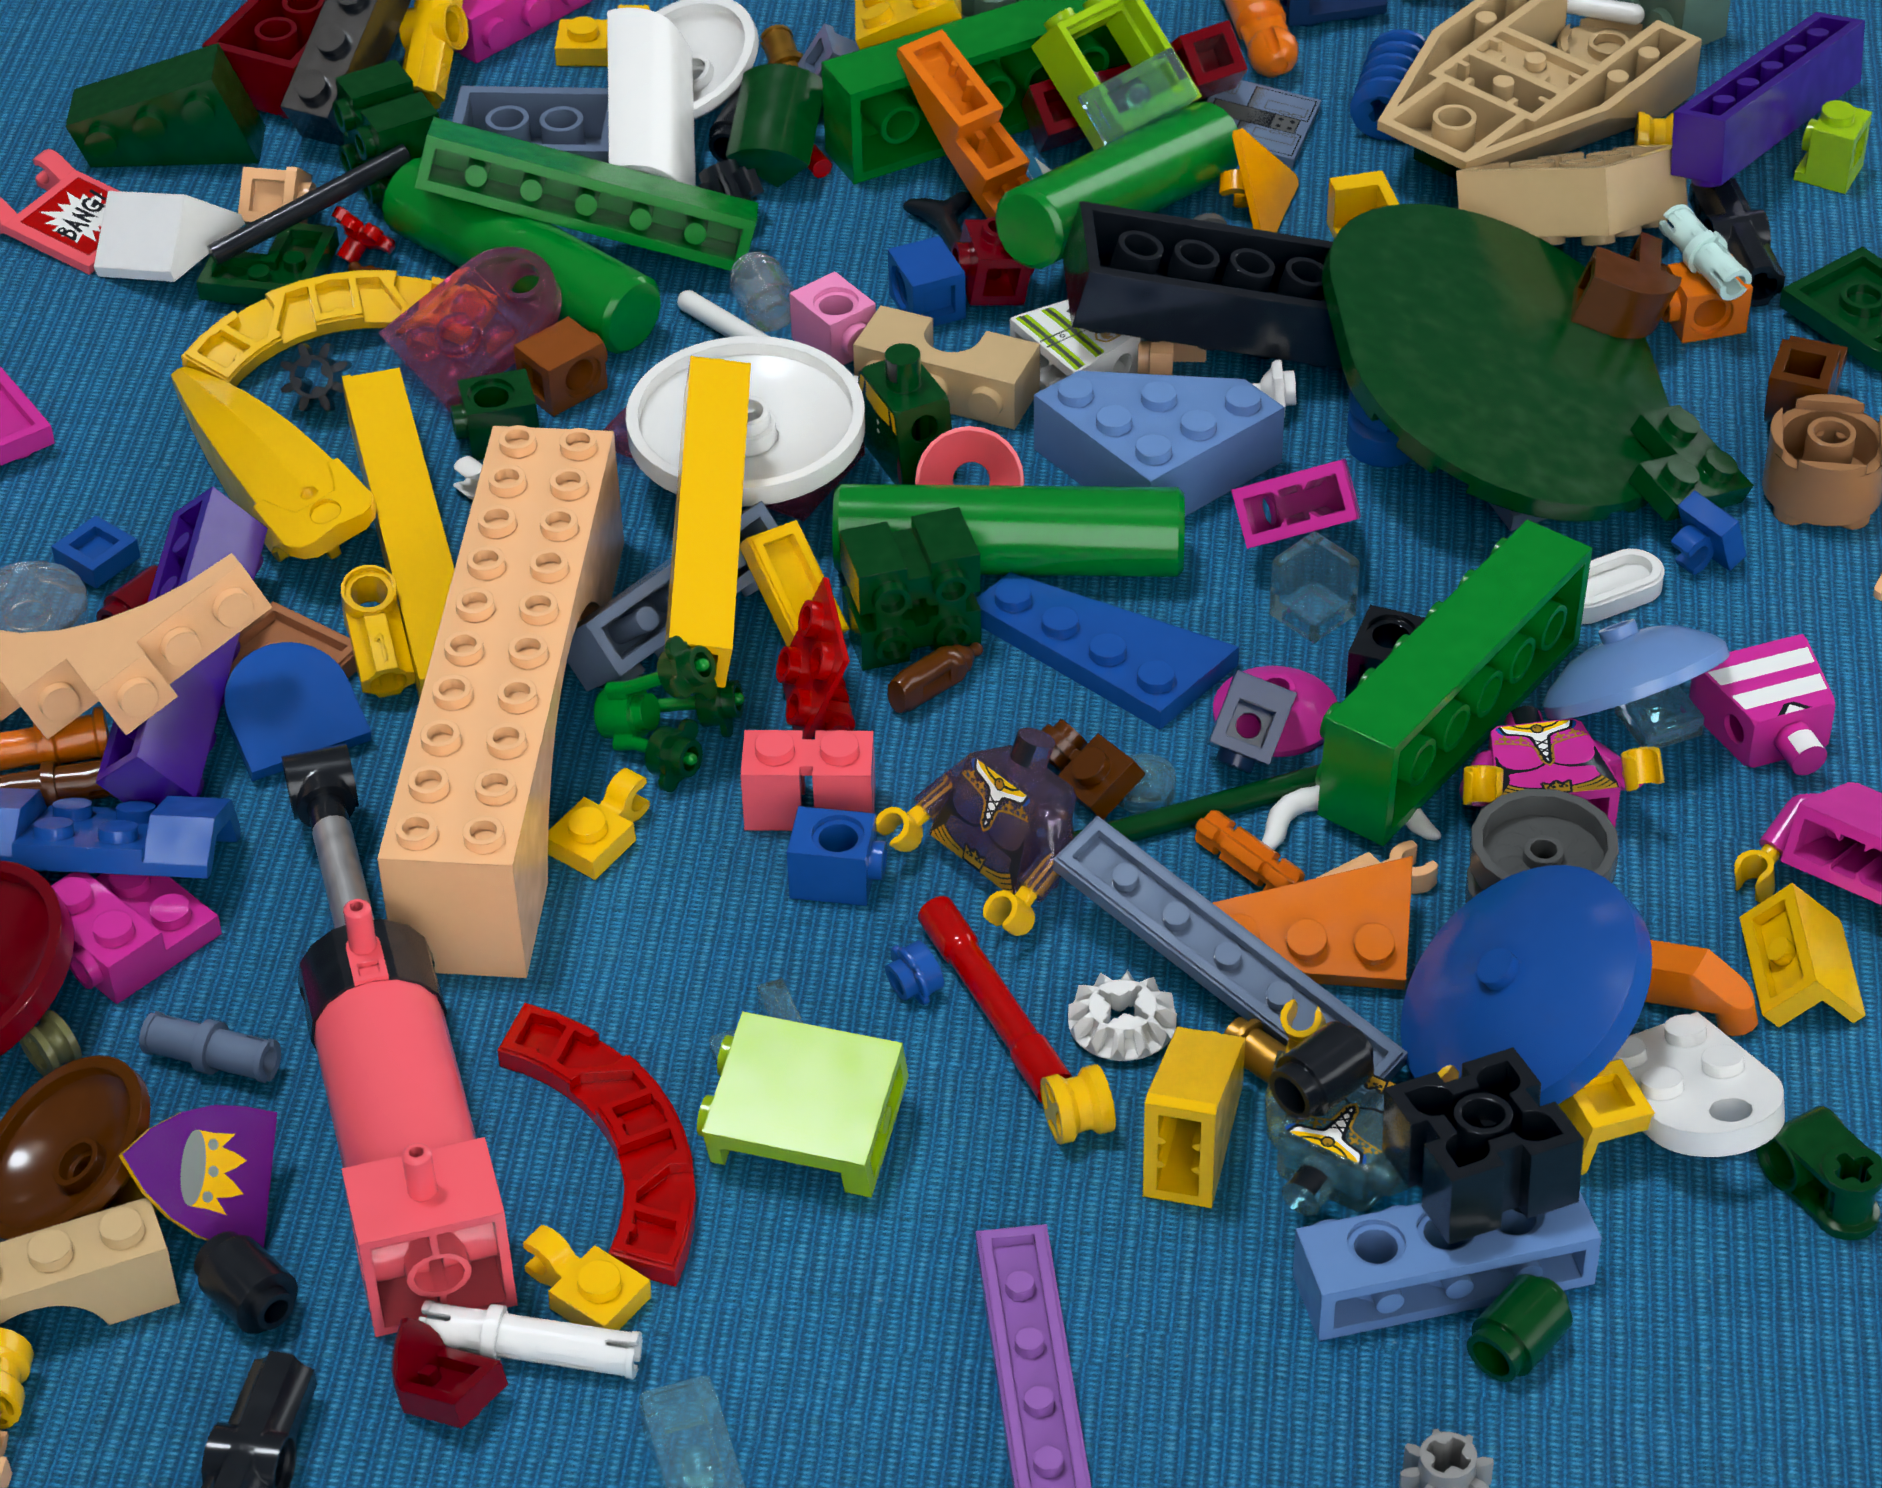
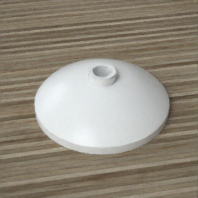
M680 0L656 11V13L669 19L678 28L692 50L694 120L712 112L725 103L740 88L744 72L751 69L755 62L759 46L756 25L747 10L734 0Z

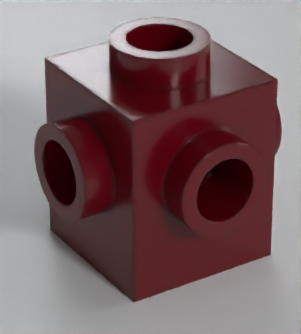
M995 217L964 219L960 242L953 243L951 253L965 272L966 296L969 304L1024 305L1029 279L1033 275L1035 268H1027L1016 262L1006 252L997 235Z

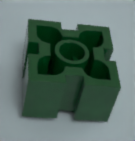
M396 59L335 77L338 100L332 102V109L336 123L344 136L345 145L339 146V157L345 173L401 143L408 150L411 159L422 157L426 136L433 117L439 118V113L421 91L414 92L413 80ZM396 172L362 189L367 202L370 205L376 204L382 213L385 189Z
M959 507L911 516L912 528L892 532L888 522L885 521L839 531L841 570L848 585L842 587L843 616L848 624L849 630L847 633L862 671L909 662L912 649L930 646L932 652H934L936 649L946 645L959 644L969 647L972 642L981 643V609L974 595V592L980 591V553Z

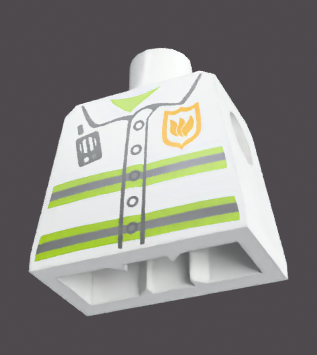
M1068 300L1010 318L1011 337L1040 343V390L1077 371L1137 373L1138 344L1140 341H1144V339L1107 332L1093 333L1086 329L1072 327Z

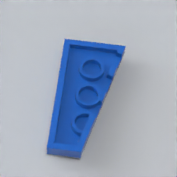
M1009 572L976 598L981 609V628L1159 730L1238 666V646Z

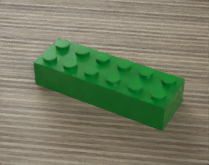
M1022 0L822 61L825 152L853 184L946 156L896 56L899 47L941 29L944 30L1004 107L1000 123L1007 132L1012 135L1030 129L1020 104L1030 85L1050 79L1031 46L1048 32L1043 25L1048 19L1069 7H1072L1075 14L1085 10L1082 5L1087 0ZM1106 24L1074 40L1093 72L1108 70L1129 63Z
M1527 519L1508 539L1505 537L1501 538L1495 544L1490 556L1476 570H1468L1462 577L1458 588L1444 602H1436L1430 608L1424 622L1410 635H1402L1394 645L1391 654L1376 669L1373 667L1369 668L1361 677L1357 688L1341 703H1333L1325 713L1320 726V736L1324 738L1323 758L1315 778L1316 785L1320 787L1317 815L1384 847L1411 819L1415 811L1421 808L1490 736V731L1500 726L1510 711L1517 708L1579 644L1593 547Z

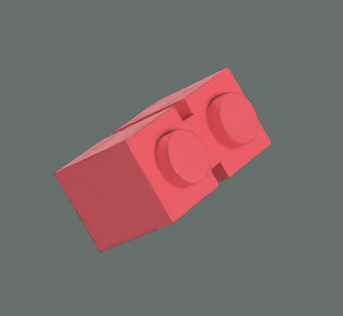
M744 730L740 774L744 830L792 831L798 806H802L801 795H805V776H812L814 808L874 813L876 790L874 732L815 730V739H803V730Z

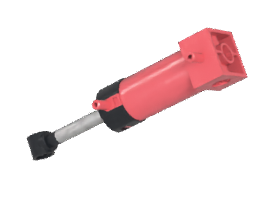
M345 743L281 756L294 820L300 819L305 825L311 827L335 928L314 942L299 963L298 986L305 1003V1017L310 1040L318 1055L343 1168L341 1170L357 1257L375 1337L397 1333L401 1319L419 1320V1316L427 1317V1314H422L421 1311L427 1299L434 1300L436 1303L487 1310L491 1304L507 1307L516 1306L518 1303L505 1212L485 1137L476 1139L446 1023L447 1009L441 986L434 970L435 963L432 952L425 937L409 925L386 919L374 920L350 823V817L355 811V807H359L347 745Z

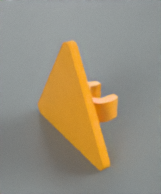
M1243 128L1234 130L1232 138L1240 169H1231L1220 174L1219 194L1221 196L1234 194L1233 205L1236 208H1249L1253 229L1277 233L1299 186L1298 177Z

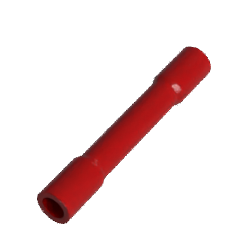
M939 896L929 900L918 913L920 925L943 959L953 966L1009 1049L1013 1063L1039 1102L1042 1103V1077L1059 1074L1066 1079L1073 1076L1047 1038L1038 1033L980 948L976 934L951 898Z

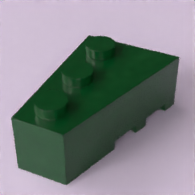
M219 43L74 89L65 127L90 168L260 163L266 125Z

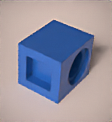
M941 236L888 249L889 294L899 310L932 317L933 327L966 318L965 272Z
M798 806L787 849L789 898L867 906L873 880H884L888 856L887 841H877L876 813Z

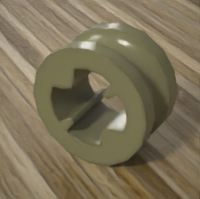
M50 1009L40 1018L39 1024L34 1026L19 1041L29 1061L43 1076L59 1068L63 1063L67 1064L82 1058L80 1046L73 1032L65 1021Z

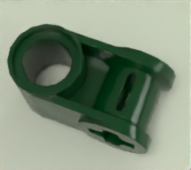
M1817 1106L1785 1122L1782 1129L1773 1139L1756 1148L1759 1165L1768 1180L1779 1190L1789 1195L1817 1222L1824 1232L1842 1240H1859L1870 1236L1876 1231L1881 1215L1879 1204L1875 1199L1876 1193L1882 1189V1158L1849 1131L1833 1111L1824 1106Z

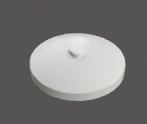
M768 336L726 337L682 349L657 363L639 380L629 397L626 407L627 438L632 457L639 468L652 481L676 494L683 402L690 356L751 363L742 507H749L760 501L764 505L784 502L808 494L826 485L841 474L854 460L861 448L865 434L864 398L858 382L850 371L835 358L812 346L788 339Z

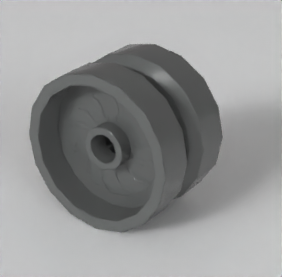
M1524 789L1501 795L1481 809L1471 829L1470 866L1467 869L1465 904L1478 893L1508 876L1542 866L1569 865L1581 867L1605 877L1612 883L1616 876L1619 854L1617 831L1603 811L1576 795L1556 789Z

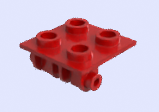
M827 577L822 578L813 599L804 602L799 614L798 630L790 646H784L780 651L776 665V678L779 683L783 684L787 702L786 721L788 725H792L793 730H803V739L815 737V730L853 731L855 728V720L850 703H848L849 695L843 677L850 660L830 580Z

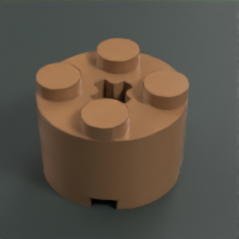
M1832 394L1808 395L1796 399L1795 408L1784 414L1783 407L1777 411L1771 422L1762 478L1764 494L1774 506V516L1779 521L1789 525L1808 523L1820 526H1841L1851 530L1865 527L1870 521L1871 514L1876 511L1882 501L1881 414L1879 422L1864 413V403L1853 398Z

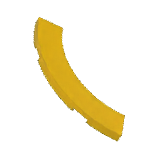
M357 270L331 273L300 280L265 293V299L243 309L239 313L232 311L199 336L181 355L183 367L188 366L237 386L259 365L276 354L298 343L339 331L363 328L408 330L448 341L470 351L500 313V301L474 288L434 276L432 280L397 276V271Z

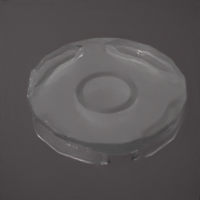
M46 561L17 562L0 568V630L18 633L55 631L84 625L88 621L89 608L86 588L79 575L64 565Z

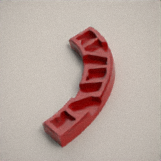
M524 1003L497 1050L499 1066L525 1074L565 1095L580 1107L599 1127L611 1145L624 1181L622 1214L617 1233L608 1254L652 1281L676 1287L688 1259L695 1230L696 1191L691 1151L685 1130L672 1103L655 1079L632 1056L627 1054L622 1056L614 1048L600 1041L598 1032L557 1012Z

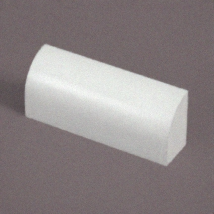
M629 7L607 11L609 163L696 186L692 50L678 28L661 14L647 9Z

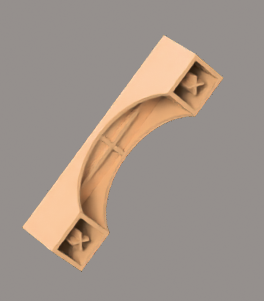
M522 425L493 426L377 858L387 920L407 924L425 937L433 955L435 973L527 978L548 886V828L551 773L557 716L568 653L578 621H581L612 599L624 546L614 431L588 430L585 428H533Z

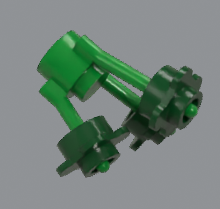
M674 636L666 641L665 650L658 658L657 672L628 681H612L605 684V689L599 692L595 700L594 720L601 736L607 739L613 738L612 745L615 751L635 750L645 753L647 770L651 774L659 776L658 784L660 789L666 792H673L682 779L692 777L698 771L702 762L703 750L701 744L696 741L698 733L696 721L685 718L680 722L678 729L670 726H661L656 729L660 720V712L696 710L701 726H720L721 734L726 738L731 737L733 734V718H740L743 714L745 697L738 680L729 681L727 677L726 687H717L714 679L716 675L715 660L707 648L703 646L692 648L680 636ZM662 685L664 690L672 697L657 699L654 694L647 693L646 690ZM655 730L649 740L641 738L649 731Z

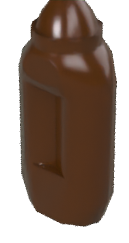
M972 642L969 647L959 644L942 646L900 671L888 684L887 697L890 706L898 713L910 712L962 681L966 673L971 670L974 657L982 655V644Z

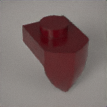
M401 1319L392 1351L391 1373L402 1411L410 1415L462 1429L470 1420L477 1417L482 1409L508 1385L501 1361L446 1347L440 1335L430 1325L420 1320Z

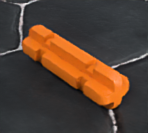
M1211 810L1205 818L1198 820L1195 826L1197 830L1195 835L1196 842L1214 855L1220 851L1219 859L1258 887L1265 883L1266 885L1263 890L1304 881V871L1286 858H1282L1279 862L1278 859L1281 856L1279 853L1241 826L1234 830L1233 828L1236 823L1220 811Z

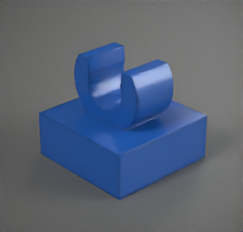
M1695 490L1678 505L1683 528L1671 540L1672 546L1682 552L1675 559L1678 565L1692 575H1695L1702 571L1710 560L1713 559L1731 571L1747 556L1740 524L1737 519Z

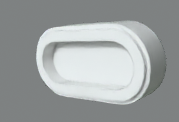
M1623 549L1591 560L1582 624L1595 623L1655 600L1661 594L1663 586L1664 566L1662 562L1653 554L1640 549Z

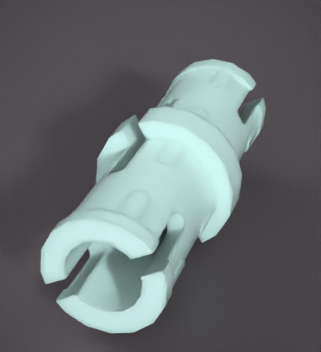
M1678 204L1667 210L1663 216L1673 224L1674 228L1665 220H1660L1659 229L1681 251L1683 262L1693 273H1696V271L1699 274L1701 273L1717 291L1719 296L1726 301L1734 300L1744 294L1747 288L1736 277H1739L1745 284H1751L1752 275L1727 250V242L1717 231L1713 233L1711 230H1708L1693 214L1689 206L1685 204Z

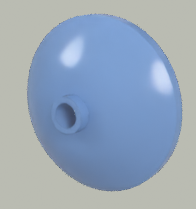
M1635 619L1622 621L1600 630L1598 633L1602 642L1587 649L1569 662L1548 690L1542 706L1546 717L1550 720L1568 719L1600 712L1653 695L1695 678L1728 659L1730 653L1726 641L1708 632L1679 625L1651 626L1638 629Z

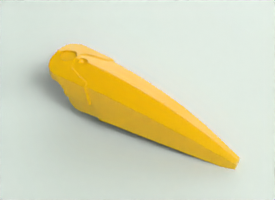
M188 366L178 368L171 374L180 404L208 463L230 500L268 528L264 544L278 562L283 561L289 556L305 560L318 558L325 553L331 559H334L342 554L339 545L366 530L374 521L377 505L370 490L339 458L332 459L308 436L271 407L222 379Z

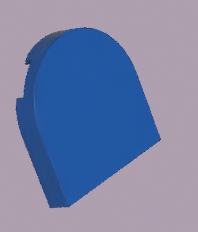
M280 642L263 646L245 656L229 676L224 697L225 718L252 782L284 771L281 756L345 743L349 749L371 741V729L345 672L332 657L315 647L294 642Z

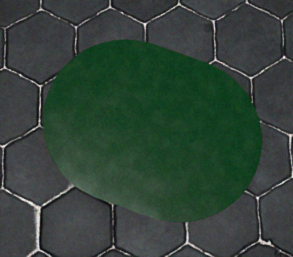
M1397 204L1372 209L1353 218L1339 231L1329 249L1322 271L1324 297L1342 368L1356 400L1371 421L1380 419L1399 438L1396 447L1430 473H1434L1440 468L1453 477L1469 484L1466 493L1514 512L1558 521L1607 520L1612 512L1622 510L1629 513L1635 512L1647 505L1648 502L1628 480L1639 463L1656 458L1635 437L1630 429L1641 413L1670 407L1646 338H1617L1572 322L1573 292L1585 267L1560 249L1520 228L1482 214L1458 208L1430 204Z

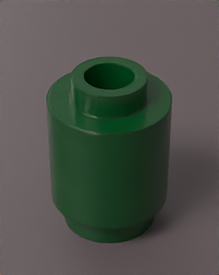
M1529 1274L1516 1276L1472 1324V1336L1467 1341V1350L1477 1367L1489 1377L1501 1382H1510L1516 1376L1529 1374L1572 1326L1573 1317L1565 1292L1554 1281L1546 1277H1536Z

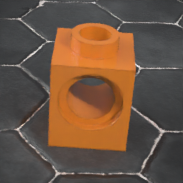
M1684 262L1667 265V272L1681 277L1682 280L1662 320L1665 323H1670L1681 343L1746 333L1753 291L1751 284H1745L1739 277H1736L1747 290L1740 297L1726 301L1719 296L1717 291L1701 273L1699 274L1697 271L1696 273L1691 272Z

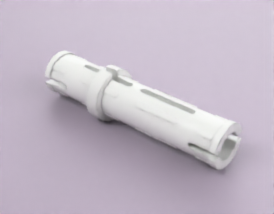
M428 1299L425 1300L421 1309L422 1314H427V1317L419 1316L420 1321L430 1325L440 1335L446 1347L480 1354L481 1356L496 1360L508 1358L635 1379L638 1365H635L634 1361L640 1362L643 1339L642 1333L639 1331L627 1332L508 1314L507 1306L491 1304L487 1310L436 1303L434 1300Z

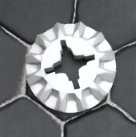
M1127 970L1120 980H1111L1106 975L1100 973L1093 986L1078 985L1075 1000L1068 1005V1024L1076 1042L1091 1054L1108 1060L1132 1061L1151 1056L1169 1043L1176 1030L1177 1013L1174 1009L1172 993L1159 991L1154 977L1141 982L1134 981ZM1128 1006L1135 1007L1134 1016L1124 1013L1118 1018L1111 1020V1009L1121 1012Z

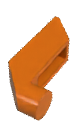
M1650 940L1652 946V971L1645 1002L1715 1013L1718 1029L1729 1036L1745 1035L1756 1028L1758 1016L1754 995L1750 986L1740 974L1710 949Z

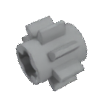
M1433 1429L1432 1435L1425 1439L1421 1447L1415 1444H1406L1403 1459L1404 1470L1400 1471L1399 1488H1490L1488 1485L1492 1481L1494 1461L1493 1458L1489 1457L1477 1458V1451L1473 1445V1436L1470 1434L1464 1437L1458 1433L1440 1432L1439 1429Z

